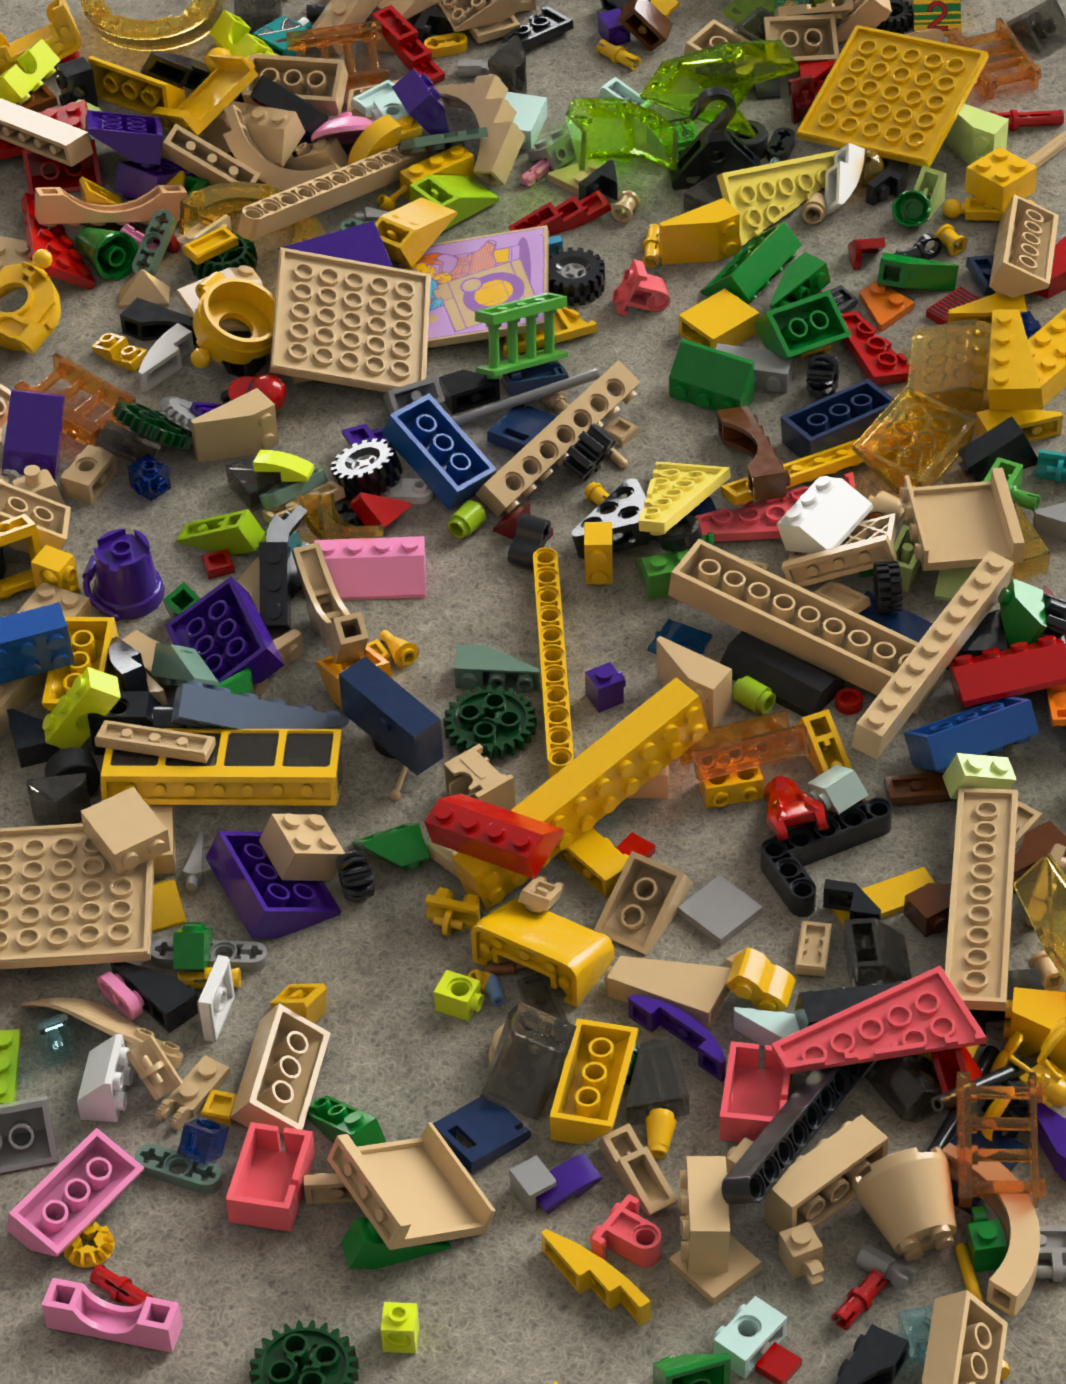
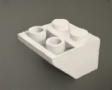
M115 1034L89 1051L77 1098L80 1120L118 1122L120 1111L126 1110L127 1092L125 1090L126 1086L132 1085L133 1068L128 1067L129 1059L126 1055L129 1048L124 1045L123 1034Z

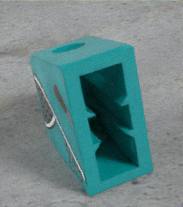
M281 16L253 34L255 37L263 40L274 51L273 53L280 56L300 57L310 46L307 31L312 28V25L306 17H302L295 22L286 16Z

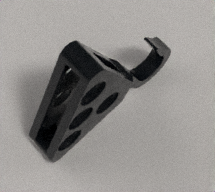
M711 87L704 90L697 97L696 104L690 112L691 121H694L712 101L721 100L726 102L727 105L669 167L668 172L674 190L691 189L690 187L695 186L697 188L715 186L719 182L718 180L711 179V175L761 165L760 158L726 128L736 114L737 109L734 96L728 89ZM700 176V179L695 183L686 181L687 177Z
M632 478L624 481L571 531V536L578 557L585 559V522H612L613 552L647 545L651 540H655L665 551L679 552L691 548L698 539H701L702 531L698 519L690 514L685 516L689 530L683 534L655 536L651 535L650 532L639 531V517L647 497L638 480ZM627 494V498L618 499L619 496ZM607 509H616L611 513L602 514Z

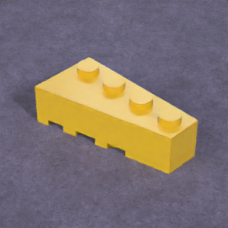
M1019 309L992 310L987 386L990 411L1043 409L1041 385Z

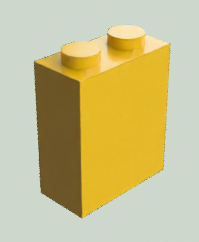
M724 288L679 314V334L689 341L714 349L717 343L736 346L757 333L754 323L760 318L759 312Z

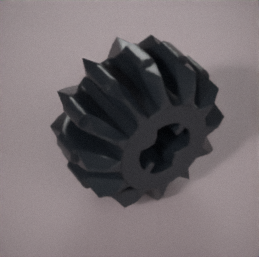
M815 354V356L811 357L808 371L806 372V389L810 396L823 399L836 393L840 372L836 356Z
M353 850L339 855L336 860V866L345 898L348 901H361L373 896L375 884L367 854L362 850Z

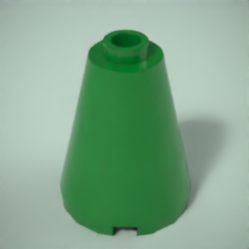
M85 227L78 232L76 245L99 276L104 279L119 281L133 271L132 263L138 251V246L130 235L120 231Z

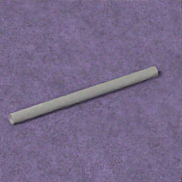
M596 368L451 418L460 426L597 380L600 376Z

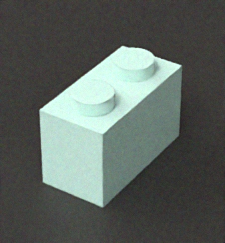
M837 764L808 782L812 790L809 792L810 797L819 800L825 810L838 814L868 796L855 770Z

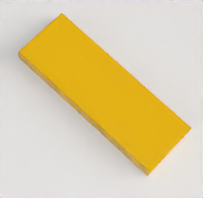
M921 867L862 888V890L881 909L882 919L904 911L905 895L928 883L935 882L925 867ZM831 909L844 930L849 931L850 912Z

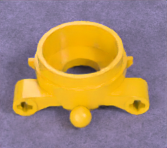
M46 249L37 250L32 256V262L23 261L21 264L8 265L0 270V300L10 292L20 288L28 291L27 301L20 309L7 313L0 311V347L14 351L24 350L34 355L55 331L61 316L60 297L50 277L43 270L52 263V255Z
M213 272L197 284L195 291L200 300L193 317V330L199 348L191 353V363L195 367L205 368L209 365L211 359L217 363L226 361L244 365L266 354H269L271 357L275 297L269 290L251 280L242 278L227 279L220 272ZM225 319L239 320L250 329L251 337L241 338L234 336L220 328L219 323Z

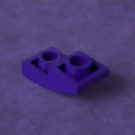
M582 1153L550 1170V1173L556 1179V1186L536 1196V1199L545 1212L550 1214L573 1195L579 1198L603 1178L588 1157Z

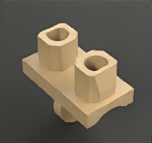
M151 1036L127 1052L126 1056L155 1101L183 1084V1081L154 1036Z

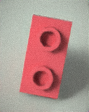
M634 259L631 266L625 270L620 286L614 290L612 301L615 304L617 314L626 316L629 313L627 306L651 312L661 311L667 308L670 298L664 280L658 276L647 274L643 261Z
M630 1194L621 1203H616L613 1206L609 1218L603 1225H598L590 1237L592 1253L604 1260L606 1259V1248L640 1267L654 1266L662 1257L660 1229L640 1216L639 1199Z

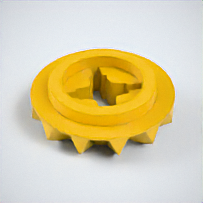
M95 1221L63 1251V1254L67 1261L74 1266L81 1268L98 1266L112 1255L115 1247L114 1236L107 1226L102 1227ZM81 1239L86 1241L93 1240L95 1247L88 1244L83 1246Z

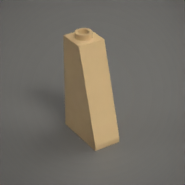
M620 956L614 966H609L604 978V982L607 984L608 997L628 1003V998L632 994L664 1001L691 1015L708 1031H710L732 992L726 985L731 968Z

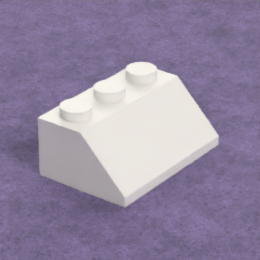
M820 476L777 523L785 550L812 554L839 547L873 509V505L843 479Z

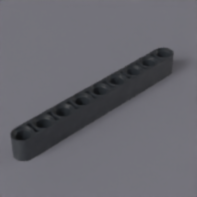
M874 1061L813 1070L725 1176L721 1186L725 1202L729 1205L761 1202Z

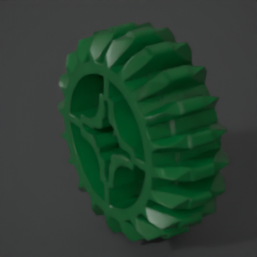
M236 234L239 245L199 265H196L190 259L191 270L198 280L208 277L213 272H219L229 267L239 268V266L244 265L253 268L255 271L258 257L254 242Z

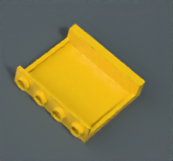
M210 54L208 57L218 68L176 109L157 106L151 114L154 117H160V123L167 131H171L174 125L178 124L198 136L224 110V107H227L258 76V73L254 70V63L247 57Z

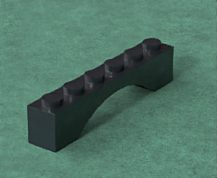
M138 297L120 314L122 333L141 341L158 340L166 331L179 323L192 331L193 344L197 345L192 317ZM226 331V332H228V333H230V334H232V335H234V336L241 337V338H245V337L240 336V335H237V334H235V333ZM266 356L254 359L244 365L226 361L221 363L224 365L227 373L239 378L244 376L254 377L266 364Z
M871 1324L865 1335L860 1334L853 1348L854 1354L851 1359H845L842 1362L838 1371V1380L835 1384H892L907 1360L908 1340Z

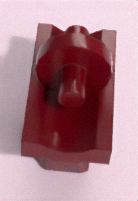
M811 75L788 80L791 119L793 123L803 121L815 99L814 81Z

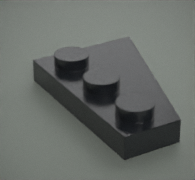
M546 5L541 9L542 13L539 16L532 15L529 18L528 24L520 25V27L513 29L502 38L503 46L516 54L523 53L528 48L544 44L547 40L556 36H562L565 32L574 29L573 20Z

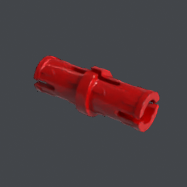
M101 1264L96 1266L90 1275V1283L110 1293L111 1298L116 1302L123 1301L129 1306H137L143 1303L147 1297L153 1298L151 1294H147L133 1285L130 1278L126 1276L120 1277Z
M871 1270L857 1288H852L848 1292L846 1301L832 1314L833 1321L840 1318L835 1323L837 1326L844 1330H849L864 1310L867 1312L872 1307L874 1298L888 1284L887 1279L879 1282L884 1277L882 1273L877 1270Z

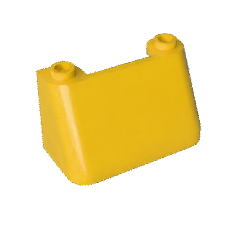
M53 0L49 3L46 14L50 23L32 33L8 43L6 37L0 32V76L15 64L24 72L17 59L41 38L60 60L79 50L82 42L81 36L65 0Z
M518 898L512 899L481 918L471 929L473 962L487 966L492 959L493 962L499 964L502 958L505 957L550 977L551 988L557 989L559 986L564 990L567 995L564 1002L577 1008L615 959L614 946L606 934L593 931L549 911H542L541 913L530 911L525 908V904L518 902Z

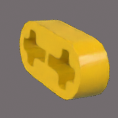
M463 33L433 36L424 41V45L432 52V58L460 54L468 49L467 36Z

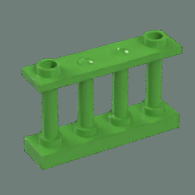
M548 292L476 310L475 321L485 323L489 333V364L476 367V373L487 375L488 379H500L503 374L540 364L557 362L559 359L568 357V352L555 349L554 313L557 312V309L567 307V296ZM540 313H544V349L536 351V318L539 317ZM521 318H526V354L518 356V322H520ZM506 322L508 359L499 361V327L502 326V323Z

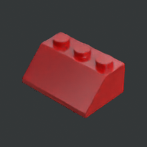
M91 139L93 154L72 167L30 150H22L29 194L35 195V188L60 187L67 193L81 191L79 183L81 177L102 187L95 139Z

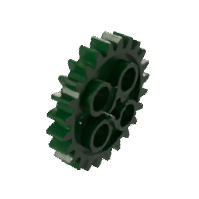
M126 401L116 403L112 412L113 416L116 417V420L122 422L121 424L129 426L132 432L151 441L156 440L158 443L171 448L175 447L183 450H190L192 448V431L175 424L158 410H151L138 403H128Z
M488 685L487 690L484 691L479 686H476L475 693L467 689L465 690L466 697L457 695L456 702H450L449 710H445V718L443 719L445 737L449 738L450 746L456 745L458 753L464 750L467 751L480 744L483 747L482 757L487 755L489 761H492L494 755H498L503 760L504 753L508 752L510 755L515 756V748L523 751L524 743H531V736L536 734L537 718L535 707H531L530 699L523 700V693L514 696L513 688L504 692L503 685H500L497 690H493L492 686Z
M298 1320L296 1329H291L286 1323L284 1324V1333L282 1334L273 1329V1340L262 1338V1348H255V1359L250 1360L251 1371L249 1375L252 1384H354V1381L359 1380L358 1357H356L355 1346H350L349 1337L340 1338V1330L338 1328L329 1333L328 1323H324L318 1329L315 1327L314 1320H311L308 1327H303L302 1322Z

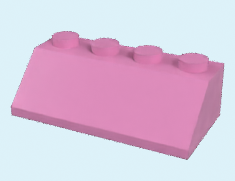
M424 536L314 540V543H320L328 570L341 600L426 598Z
M96 1128L9 1212L6 1230L29 1250L58 1257L144 1171V1167Z

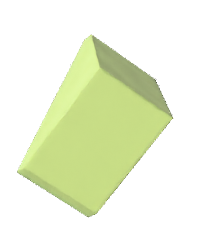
M922 166L914 190L924 193L930 201L931 213L927 219L929 221L945 201L946 173Z

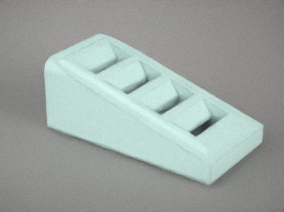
M616 77L600 88L597 99L608 106L638 117L652 105L649 100Z

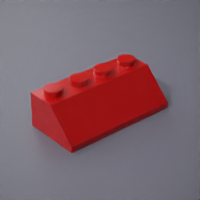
M1050 635L1039 638L1038 642L1033 644L1018 642L1010 645L1011 649L1000 651L999 648H992L983 651V655L976 657L971 655L955 657V661L948 665L954 696L964 707L1064 685L1066 684L1065 643L1060 638Z
M461 793L440 798L424 821L432 843L533 879L537 877L564 834L562 828Z

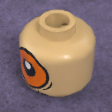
M880 491L875 497L870 495L868 501L872 503L873 509L866 516L867 520L896 513L898 528L904 517V504H901L900 498L886 491Z

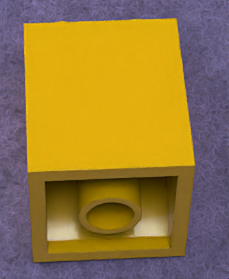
M1014 987L1013 1000L1007 999L1005 1018L1007 1019L1004 1020L1003 1038L1009 1039L1016 1031H1020L1023 1034L1022 1042L1014 1052L1015 1054L1026 1058L1041 1051V1046L1049 1032L1061 1018L1066 1017V992ZM1066 1035L1049 1054L1050 1061L1065 1074Z

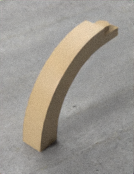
M233 104L224 107L226 113L224 121L227 128L231 130L223 134L228 147L237 160L261 173L259 180L279 191H285L342 168L333 163L315 170L299 171L285 169L273 164L262 155L254 144L241 109Z
M948 1143L942 1150L949 1163L950 1178L978 1195L993 1210L997 1218L1000 1219L1004 1229L1008 1251L1002 1264L988 1281L986 1301L1014 1318L1028 1299L1037 1272L1040 1251V1228L1034 1205L1021 1183L998 1160L985 1151L977 1158H974L967 1151Z

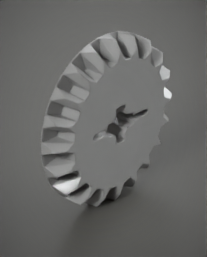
M171 396L162 398L158 406L161 413L175 424L192 431L190 421L197 418L190 411L193 401L190 402L184 398L180 399Z

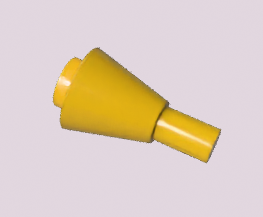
M383 630L380 633V639L387 645L398 667L404 668L416 661L419 654L416 644L394 637L388 630Z

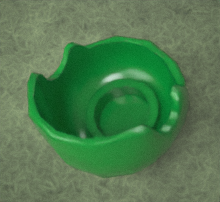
M916 190L902 192L892 203L894 219L899 225L906 228H917L923 225L931 213L929 199L924 193Z

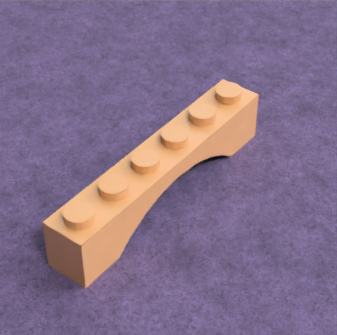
M182 184L157 185L151 191L135 200L113 205L93 204L82 201L68 194L60 187L35 188V218L39 224L45 227H55L57 224H67L68 226L76 227L80 226L81 223L103 226L106 223L112 222L118 225L130 224V222H140L141 224L149 225L153 214L161 209L168 210L175 217L177 223L179 221H186L187 191Z

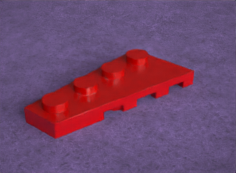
M858 312L841 313L852 335L843 341L869 380L876 385L920 379L921 370L916 366L911 367L907 364L908 358L902 353L897 354L891 349L892 344L886 338L878 337L876 335L877 330Z

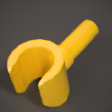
M404 184L390 197L381 194L376 200L377 204H380L379 208L384 211H392L395 207V201L409 189L408 185Z

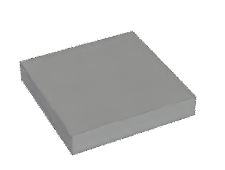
M719 875L678 906L677 914L718 945L722 946L762 915L763 906Z

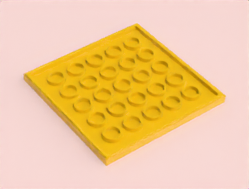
M856 25L796 132L797 139L837 148H843L848 143L865 149V154L930 168L989 58L988 52Z

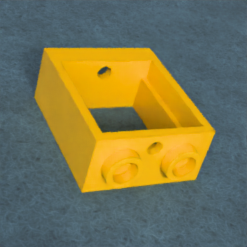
M26 514L0 522V547L26 538L32 561L41 551L36 524ZM32 569L0 580V598H9L19 591L35 588Z

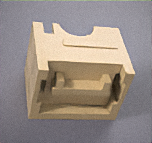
M480 744L444 763L445 788L449 796L461 793L507 810L516 806L514 777L511 774L507 776L505 774L501 775L489 763L487 757L483 758L481 754L483 753V747Z

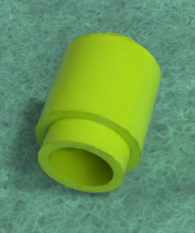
M468 500L450 516L447 524L448 530L458 539L469 537L486 521L485 508L479 502Z
M749 676L738 679L732 688L733 700L755 713H768L776 700V695L772 692L771 688Z

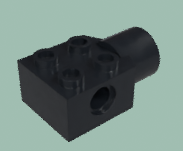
M120 691L121 698L106 716L88 713L94 755H105L106 748L95 746V737L104 720L154 728H187L184 725L171 723L174 705H161L149 691Z

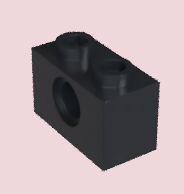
M82 56L57 65L58 75L56 76V82L61 90V95H59L61 106L80 99L98 107L93 68Z

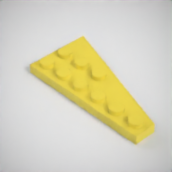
M838 150L717 175L722 197L740 214L739 247L800 206L801 203L810 198L811 194L825 188L826 171L834 166V157Z
M656 461V470H653V479L650 480L647 499L644 501V508L639 517V531L650 532L651 535L655 536L665 534L731 478L730 467Z

